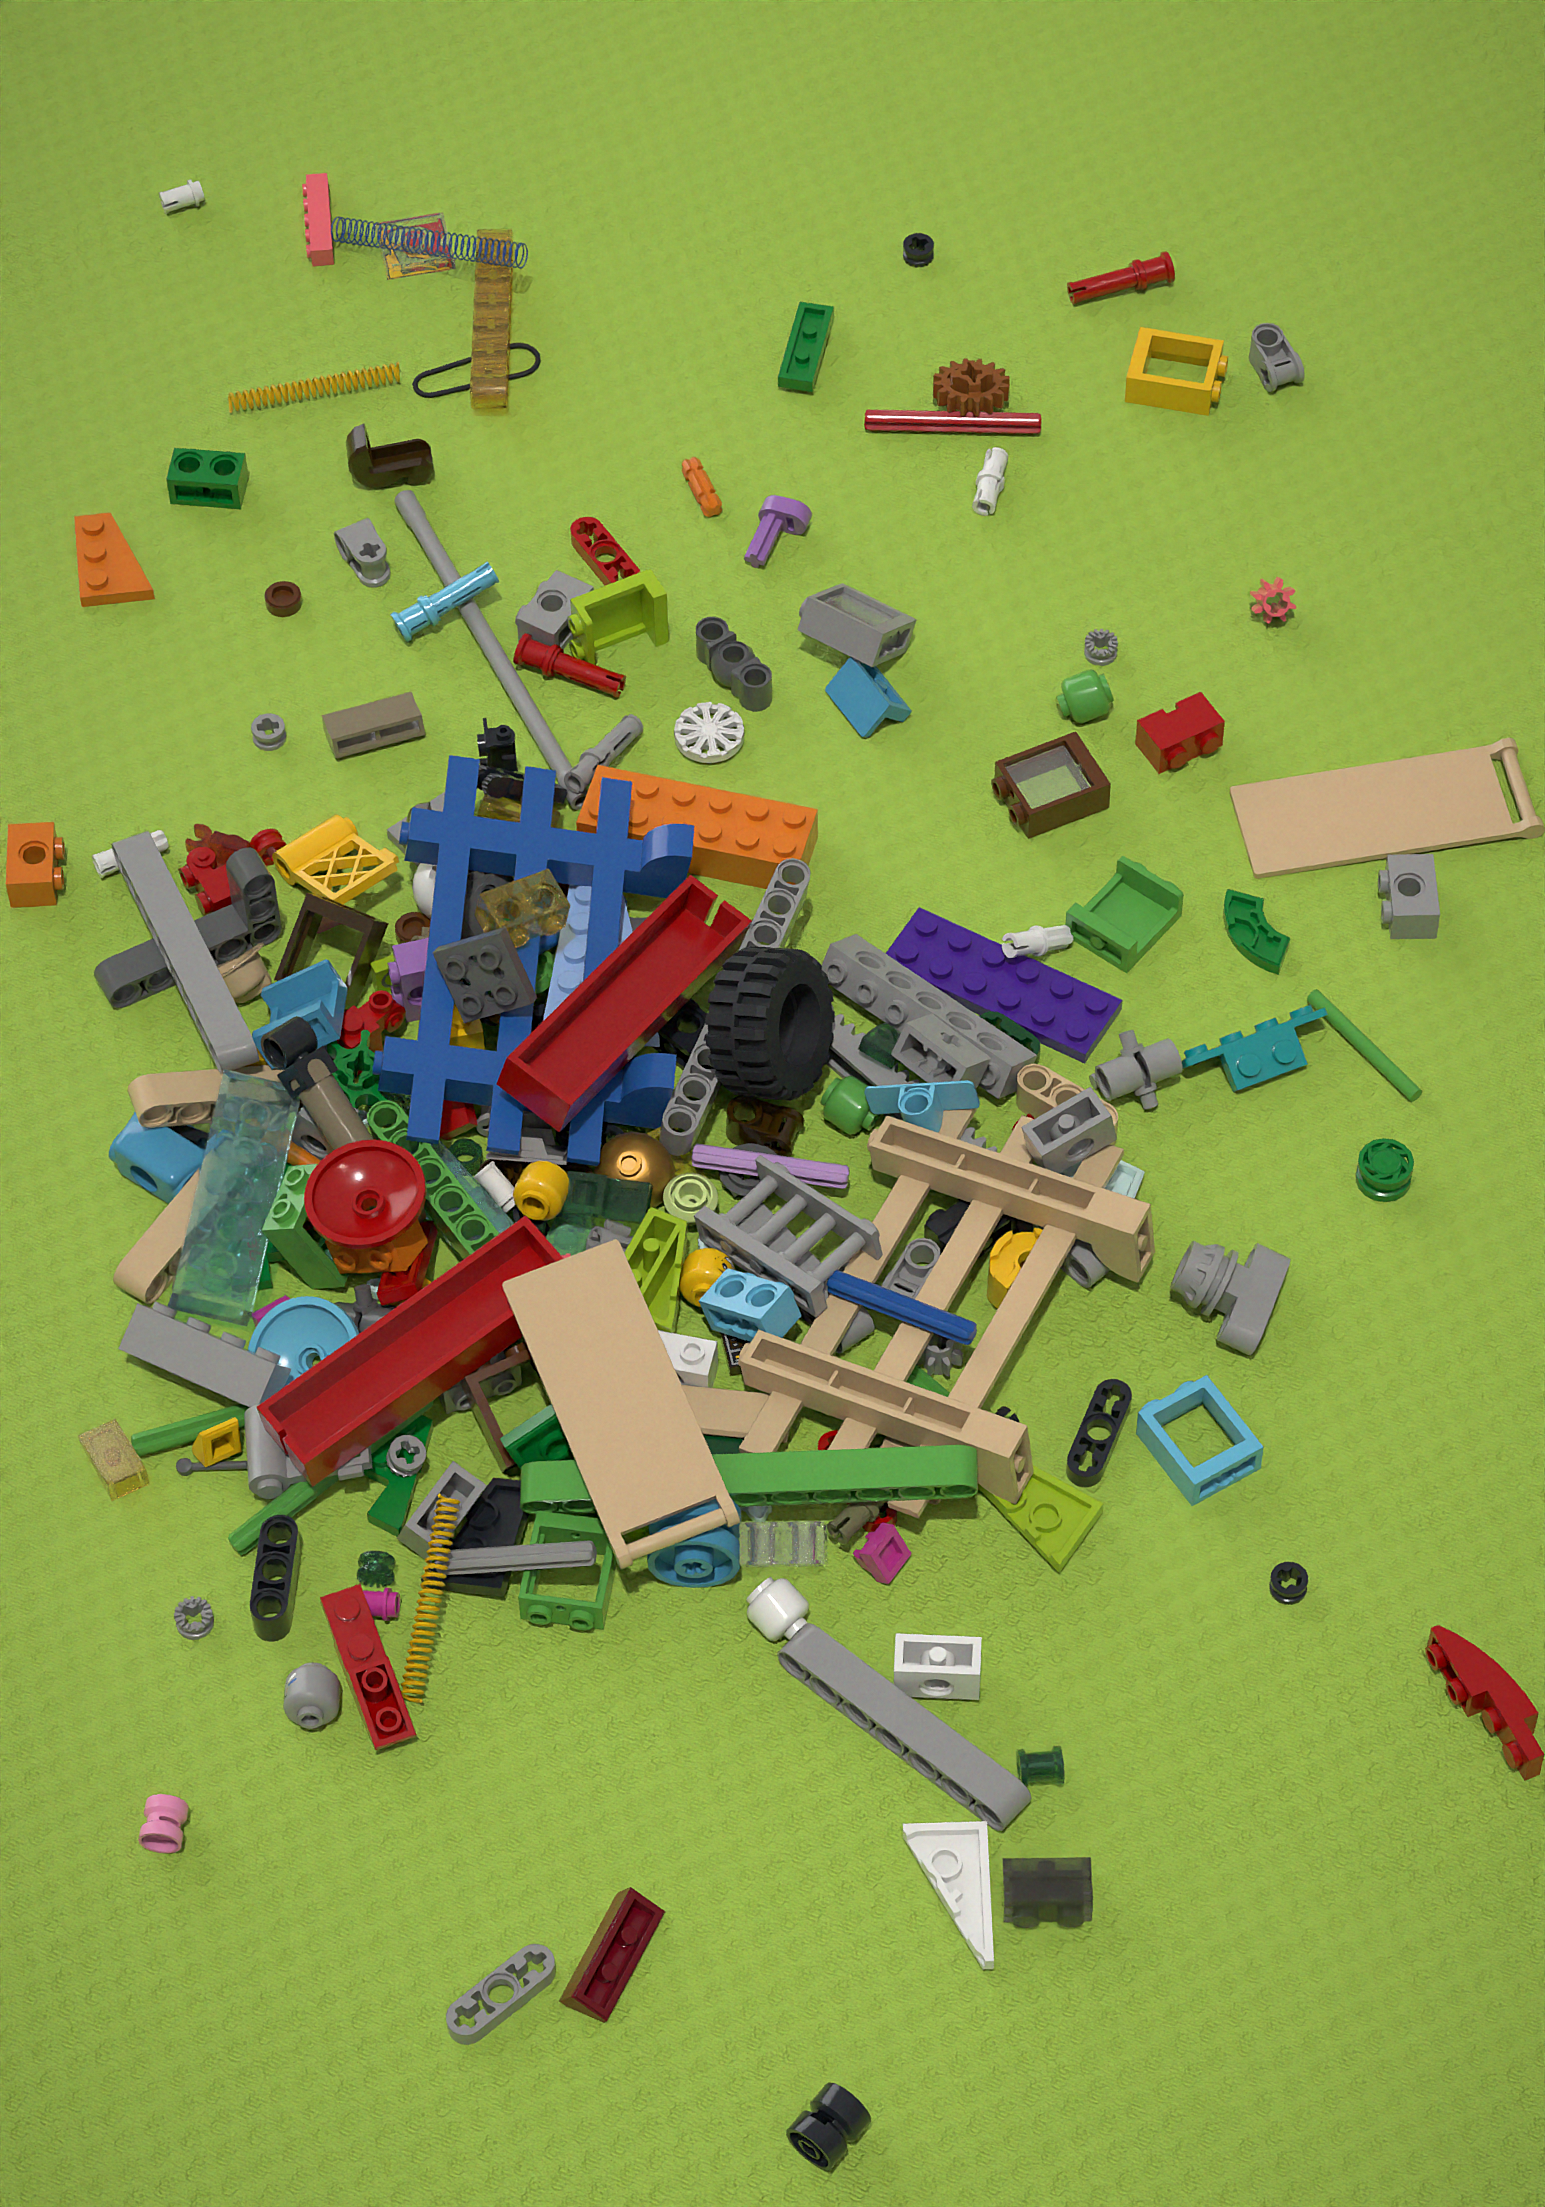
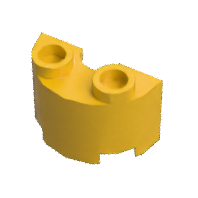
M1034 1228L1033 1232H1020L1013 1235L1012 1231H1009L996 1241L990 1252L987 1298L997 1309L1042 1233V1229Z

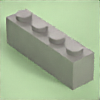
M156 1301L152 1308L137 1304L118 1348L248 1407L261 1404L285 1386L291 1372L290 1368L278 1363L280 1355L261 1347L257 1348L256 1353L244 1348L246 1340L224 1331L221 1338L209 1333L212 1325L190 1316L187 1322H183L175 1318L177 1310Z

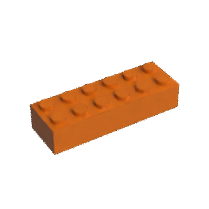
M597 765L576 821L577 831L596 834L602 777L632 781L627 838L643 840L650 830L666 824L694 825L693 851L688 873L763 889L768 888L777 866L783 860L790 858L800 859L809 866L818 839V809ZM786 882L788 884L796 885L793 882Z

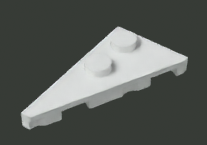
M987 1821L903 1824V1838L980 1966L982 1969H994Z

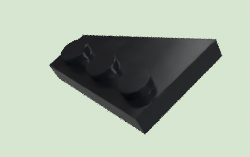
M492 1478L466 1515L467 1522L456 1538L449 1539L453 1544L451 1546L445 1545L443 1548L455 1550L520 1545L529 1513L520 1509L521 1480ZM428 1568V1570L438 1573L437 1569ZM512 1571L446 1575V1578L430 1576L426 1578L444 1582L445 1586H424L437 1590L504 1597Z

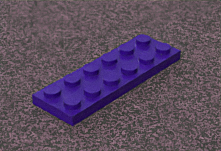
M920 907L885 953L970 1011L978 1015L990 1011L1004 1014L1032 1033L1041 1044L1084 1064L1122 1010V999L1025 955L1008 958L1004 954L1001 944Z

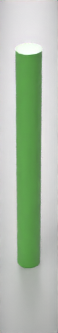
M1318 989L1313 990L1308 995L1307 1001L1316 1010L1326 1008L1328 1015L1324 1016V1018L1411 1102L1420 1097L1422 1090Z

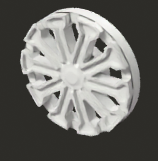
M712 702L698 703L696 707L685 709L680 714L679 719L676 720L674 727L675 743L680 752L691 760L702 763L724 761L735 755L744 742L742 718L737 712L732 711L730 707L722 703H718V705L712 704ZM710 713L715 714L712 719L710 717ZM702 714L703 720L697 715ZM696 742L694 746L687 747V745ZM721 746L725 750L720 752L717 748ZM703 749L708 750V751H707V754H706V753H702L701 751H702Z

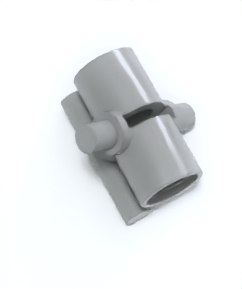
M1134 1030L1122 1032L1119 1034L1123 1047L1120 1050L1121 1057L1096 1066L1095 1073L1089 1076L1091 1085L1094 1089L1100 1088L1103 1096L1109 1101L1134 1091L1135 1096L1140 1097L1143 1109L1155 1107L1158 1105L1154 1092L1157 1089L1156 1082L1182 1072V1061L1175 1044L1168 1038L1143 1047L1142 1043L1137 1042Z

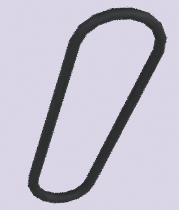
M508 344L422 372L414 378L412 383L413 390L422 397L433 398L525 377L532 374L539 367L541 362L540 353L529 344ZM523 348L535 355L534 365L522 372L430 393L423 392L418 388V382L426 376L510 349Z

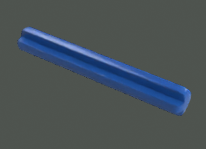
M839 1270L834 1271L833 1275L828 1278V1292L964 1345H970L976 1337L977 1324L968 1319Z

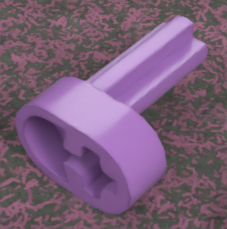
M777 495L765 498L758 514L761 522L748 547L744 560L751 562L752 567L759 568L760 565L765 564L780 531L794 535L804 533L812 517V512L808 506L800 501Z

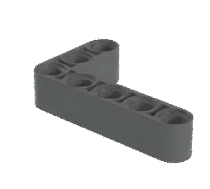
M253 848L239 849L226 862L232 904L194 920L216 966L241 956L259 943L263 942L264 946L272 943L281 933L282 927L275 881L259 854ZM150 939L105 959L94 970L96 981L111 1006L115 1008L130 1006L176 985L154 939Z

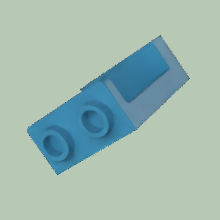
M329 960L318 962L262 988L261 996L271 1010L270 1023L254 1030L252 1038L255 1046L271 1069L275 1067L269 1063L262 1051L261 1038L264 1034L293 1017H301L309 1023L316 1034L318 1048L340 1039L347 986Z

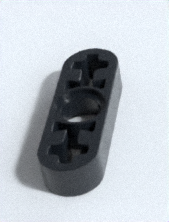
M1108 1379L1101 1382L1090 1401L1067 1456L1066 1474L1068 1479L1076 1486L1092 1487L1101 1481L1131 1410L1132 1392L1130 1387L1121 1380ZM1112 1395L1119 1397V1400L1114 1402L1110 1415L1105 1413L1106 1402L1111 1399ZM1093 1426H1104L1110 1431L1111 1435L1104 1440H1095L1089 1436L1088 1430ZM1087 1451L1093 1453L1092 1466H1089L1086 1471H1081L1079 1466L1084 1464Z

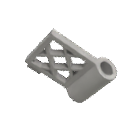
M257 1404L248 1408L244 1413L249 1489L261 1498L273 1499L287 1490L290 1484L307 1480L291 1462L289 1455H286L265 1430L256 1408L259 1405ZM371 1445L360 1453V1457L352 1458L327 1477L338 1475L341 1481L364 1476V1470L372 1468Z

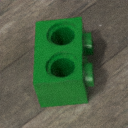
M174 448L166 478L170 504L241 510L249 479L245 453Z

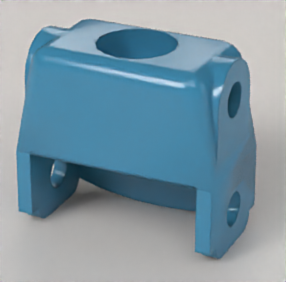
M134 1112L125 1128L113 1140L109 1149V1158L117 1164L118 1170L123 1176L169 1204L219 1144L228 1137L235 1138V1135L230 1131L222 1130L204 1149L168 1127L147 1128L141 1126Z

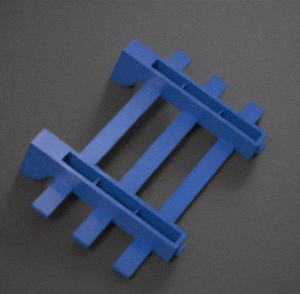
M449 755L443 812L412 807L410 821H402L399 845H406L404 861L437 865L417 1040L386 1036L383 1051L375 1050L372 1074L379 1075L378 1091L411 1095L406 1140L438 1144L443 1100L491 1106L486 1151L518 1155L523 1111H532L496 1085L506 1058L531 1034L534 1002L527 1006L500 1013L496 1051L449 1045L454 1000L433 955L438 946L461 940L468 870L514 876L508 933L535 991L545 881L577 886H591L583 972L584 981L618 947L623 892L667 898L686 880L692 859L694 825L666 824L650 830L643 840L627 838L632 781L602 777L596 834L551 827L556 770L529 766L525 767L519 823L474 816L480 759ZM651 1053L631 1059L570 1121L566 1162L593 1166L599 1165L603 1122L661 1130L663 1114L674 1090L676 1055Z

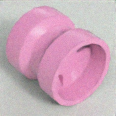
M157 1794L148 1797L144 1808V1816L147 1820L140 1828L139 1844L157 1853L167 1854L179 1851L182 1847L184 1836L181 1825L187 1820L188 1804L184 1800L172 1795Z

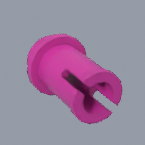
M388 1587L384 1591L363 1590L372 1616L382 1617L383 1621H390L391 1617H398L400 1612L399 1592H392V1589Z

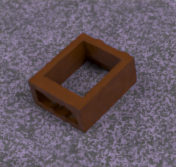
M525 1342L504 1351L505 1359L491 1364L490 1360L471 1374L465 1376L460 1382L502 1473L518 1465L500 1440L503 1434L480 1384L529 1361H532L536 1369Z

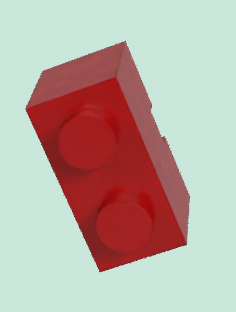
M1202 692L1176 702V710L1166 713L1163 709H1160L1137 720L1135 744L1158 774L1172 768H1179L1187 761L1203 754H1210L1218 749V747L1223 746L1225 721Z

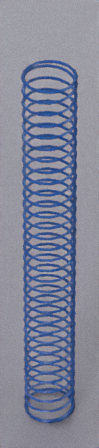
M337 216L331 226V237L334 242L375 246L376 248L381 247L382 249L387 248L388 250L393 249L400 252L422 253L423 255L428 254L429 256L434 255L435 257L440 256L442 258H458L459 260L464 259L465 261L470 260L471 262L476 261L477 263L482 262L489 265L500 264L501 266L506 265L507 267L512 266L519 269L525 266L528 258L527 246L522 242L519 244L513 242L511 244L510 241L505 243L504 240L499 242L498 239L493 241L492 238L487 240L486 237L481 239L478 236L477 238L480 239L479 255L475 258L477 238L471 236L474 238L473 254L469 258L468 252L471 237L468 235L463 237L462 234L457 236L456 233L451 235L450 232L445 234L444 231L439 233L436 230L435 232H438L439 235L437 238V250L434 253L435 232L432 230L427 231L426 229L421 230L420 228L415 229L414 227L409 228L406 226L405 228H408L409 231L407 246L404 249L405 228L402 225L398 227L396 224L392 226L391 224L386 225L382 223L385 225L382 245L379 243L381 237V225L379 222L374 224L373 221L368 223L367 220L362 222L361 219L357 221L356 219L351 220L350 218L345 219L344 217ZM339 218L336 225V236L338 240H335L333 238L332 229L335 220ZM340 219H341V221H342V233H341V236H340V238H339V237H338V233H337V229H338V223H339V221H340ZM349 219L348 238L345 240L346 220ZM355 220L354 238L351 241L352 221ZM358 221H361L362 224L360 226L359 232L360 239L357 242L356 235L358 231ZM367 222L368 225L365 231L366 240L363 243L361 239L364 231L363 223ZM370 223H373L372 232H371V239H372V240H371L370 243H368V240H367V239H368L369 231H370V226H369V224H370ZM379 224L377 232L378 241L376 242V244H374L373 239L375 237V225ZM390 225L389 244L386 246L387 226ZM396 226L395 245L392 247L393 227ZM402 227L401 245L398 248L399 228ZM411 229H414L413 247L410 250ZM417 230H420L421 233H420V236H419V247H418V249L416 250V249H415V243H416V239H417V232H416V231H417ZM424 230H426L427 234H426V236H425V248H424V250L422 251V250H421V244H422V240H423V233H422V232H423ZM430 231H432L433 234H432V237H431V249H430L429 252H428V251H427V245H428V240H429V234H428V233H429ZM444 233L443 250L439 253L440 234ZM450 234L449 251L445 254L446 235ZM456 235L455 252L451 255L452 236ZM462 236L461 253L457 256L458 237ZM467 236V253L463 257L464 238ZM486 239L485 256L481 259L482 240ZM492 240L491 257L487 260L488 241ZM498 241L497 257L493 261L494 242ZM504 242L503 258L499 262L500 243ZM509 242V259L505 263L506 244ZM515 243V260L512 264L510 258L512 255V245ZM522 245V258L520 263L517 264L518 250ZM524 245H525V247H526V260H525L524 265H523L522 267H519L520 264L522 263V260H523V257H524Z

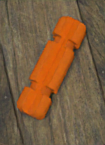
M692 457L689 460L685 459L682 462V473L685 479L689 481L688 484L697 502L701 504L700 508L703 514L707 517L719 515L722 512V502L715 493L716 490L706 471L702 470L704 467L701 461L696 457Z

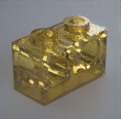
M546 869L480 893L474 916L484 933L506 927L514 947L518 948L530 939L541 935L550 936L556 934L565 927L570 903L550 870Z

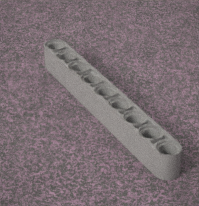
M145 831L112 843V850L120 872L220 1074L222 1075L258 1062L259 1056L252 1035L149 831Z
M795 858L785 859L780 862L739 950L749 948L750 946L784 948L806 900L811 872L805 862ZM786 882H793L796 885L788 884ZM772 912H780L783 915H777ZM758 942H766L770 945H762ZM706 1024L700 1033L663 1114L659 1141L669 1154L684 1155L693 1148L722 1085L714 1074L715 1068L705 1069L701 1066H711L708 1058L710 1049L706 1046L705 1035H708V1025ZM694 1096L699 1098L700 1100L693 1101L689 1100L686 1097ZM672 1128H682L686 1132H675Z

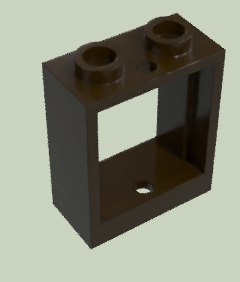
M307 893L274 980L279 981L303 970L324 916L364 933L345 982L347 986L345 1009H349L353 1005L357 1007L371 971L370 963L374 962L389 923L325 896Z

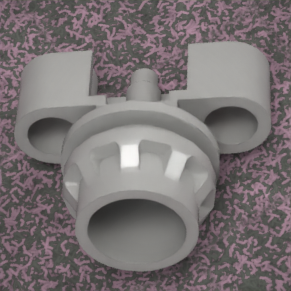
M1192 1241L1178 1265L1170 1289L1180 1293L1187 1305L1193 1308H1197L1200 1303L1203 1304L1201 1314L1209 1316L1214 1308L1225 1313L1217 1340L1251 1356L1264 1333L1291 1259L1256 1243L1245 1265L1242 1266L1236 1263L1239 1254L1237 1251L1232 1249L1225 1256V1247L1219 1244L1204 1246L1196 1241Z

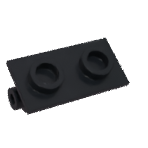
M483 718L484 734H477L479 757L486 756V758H479L480 766L496 767L518 772L515 732L507 725L488 728L487 718Z

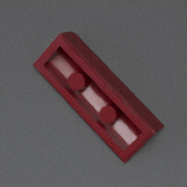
M632 1887L618 1892L559 2002L603 2023L607 2022L665 1911Z

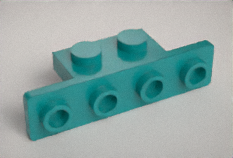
M1308 1005L1290 1012L1291 1020L1278 1024L1277 1019L1273 1018L1254 1025L1256 1033L1243 1037L1240 1030L1219 1038L1221 1046L1208 1050L1205 1043L1184 1051L1186 1059L1182 1060V1069L1219 1056L1231 1089L1235 1092L1307 1065V1060L1294 1028L1328 1015L1326 1008L1313 1011L1312 1006Z

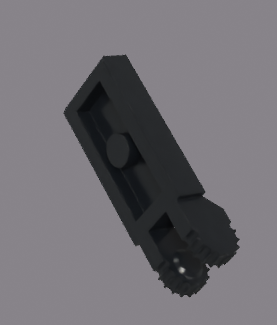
M479 765L478 789L484 791L483 793L490 797L498 799L505 797L514 801H520L523 792L524 773ZM556 783L553 802L564 804L568 791Z

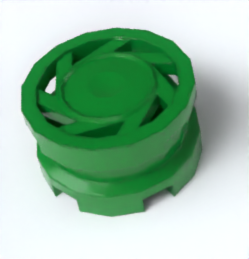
M1382 1138L1369 1142L1359 1152L1355 1179L1358 1189L1366 1197L1379 1202L1396 1201L1405 1196L1411 1185L1414 1166L1412 1153L1404 1144L1393 1139Z

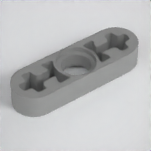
M527 1945L452 2003L446 2013L447 2030L450 2037L455 2042L464 2045L478 2042L550 1985L556 1973L553 1953L544 1945ZM532 1961L537 1965L542 1962L543 1972L538 1973L534 1969L528 1972L527 1963ZM522 1977L524 1988H521L520 1983L518 1981ZM497 1985L509 1986L514 1991L512 1998L505 2003L493 2002L488 1997V1994ZM479 2000H481L482 2005H483V2007H484V2008H483L482 2010H480V2011H479V2006H478V2001H479ZM463 2015L469 2019L474 2016L475 2026L470 2028L464 2024L459 2027L458 2017Z

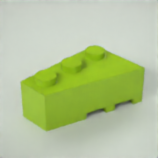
M650 1207L624 1254L657 1330L675 1333L681 1294L680 1278L687 1253V1221Z

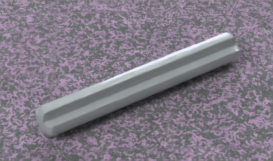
M592 1541L451 1550L450 1554L437 1552V1556L448 1557L450 1561L435 1560L434 1563L448 1567L447 1570L437 1569L438 1573L445 1575L592 1566L596 1563L597 1549Z

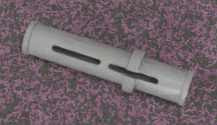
M632 714L624 716L593 749L585 750L580 756L579 763L564 776L567 788L575 793L583 792L591 783L597 765L609 767V764L637 736L642 734L643 724L640 719Z

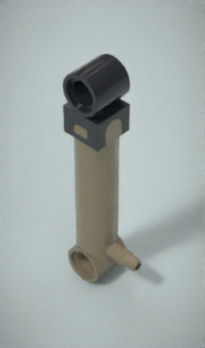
M298 1016L293 1017L262 1036L261 1048L266 1059L276 1069L284 1070L277 1075L292 1099L296 1096L300 1097L333 1151L355 1141L374 1140L333 1076V1073L338 1068L324 1046L317 1049L318 1041L316 1034L306 1020ZM370 1206L369 1208L370 1210L376 1208V1206ZM423 1207L418 1217L420 1224L426 1219L425 1207Z

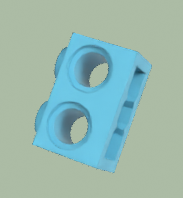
M729 1268L722 1273L699 1300L711 1330L750 1342L758 1330L783 1338L802 1316L794 1299L795 1295L786 1284L773 1282L757 1277L752 1273H743Z

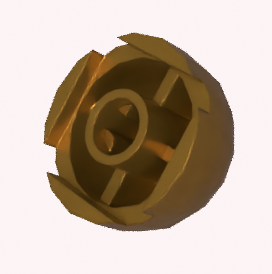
M628 1132L616 1135L604 1144L600 1151L599 1165L595 1166L594 1169L597 1189L609 1205L628 1213L639 1214L647 1212L650 1207L656 1208L663 1203L664 1189L669 1181L675 1177V1169L671 1155L660 1141L645 1133Z

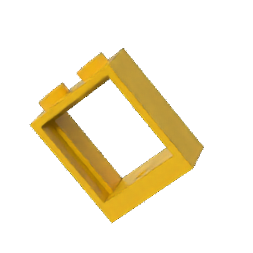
M1140 327L1126 377L1125 402L1209 416L1212 402L1218 403L1220 399L1222 381H1218L1219 376L1225 377L1229 356L1223 355L1224 340ZM1151 358L1208 367L1204 383L1147 374Z

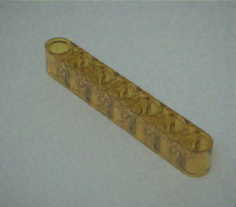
M477 229V237L480 236L481 239L486 237L487 240L492 238L493 241L498 239L499 242L504 240L505 243L507 241H510L511 244L513 243L512 229ZM477 238L476 242V258L479 255V238ZM486 239L482 240L481 259L485 256ZM492 240L488 241L487 260L491 257ZM498 241L494 242L493 261L497 257ZM504 242L500 243L499 262L503 258ZM509 242L506 244L505 263L509 259ZM512 245V255H511V258H510L512 264H513V245ZM476 262L470 376L471 409L508 407L512 266L489 265L482 262Z

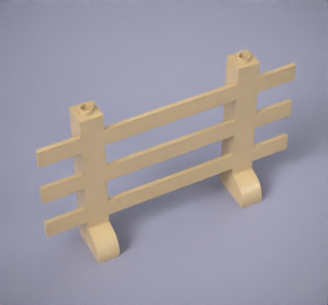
M978 1108L944 1110L942 1126L939 1132L886 1116L880 1128L872 1131L867 1144L873 1170L898 1178L872 1222L880 1233L879 1241L883 1256L876 1260L860 1249L852 1256L843 1271L844 1273L875 1284L930 1189L971 1203L915 1300L947 1311L1003 1214L1044 1227L948 1397L906 1382L934 1334L907 1322H901L874 1371L834 1357V1352L862 1306L830 1293L826 1300L827 1308L815 1318L801 1344L758 1330L751 1343H746L743 1346L738 1364L741 1366L744 1384L770 1393V1396L741 1443L739 1452H776L801 1408L805 1406L844 1420L828 1450L868 1448L876 1433L913 1446H971L977 1450L978 1483L993 1495L1016 1504L1034 1472L1028 1427L1022 1423L982 1410L981 1407L1076 1239L1090 1243L1099 1260L1113 1272L1129 1280L1140 1281L1155 1253L1151 1204L1105 1189L1124 1155V1149L1110 1144L1083 1159L1075 1175L1071 1178L1032 1164L1034 1159L1027 1150L1021 1128L1034 1120L1032 1118L1022 1115L1000 1153L959 1140ZM929 1500L888 1501V1507L919 1518Z

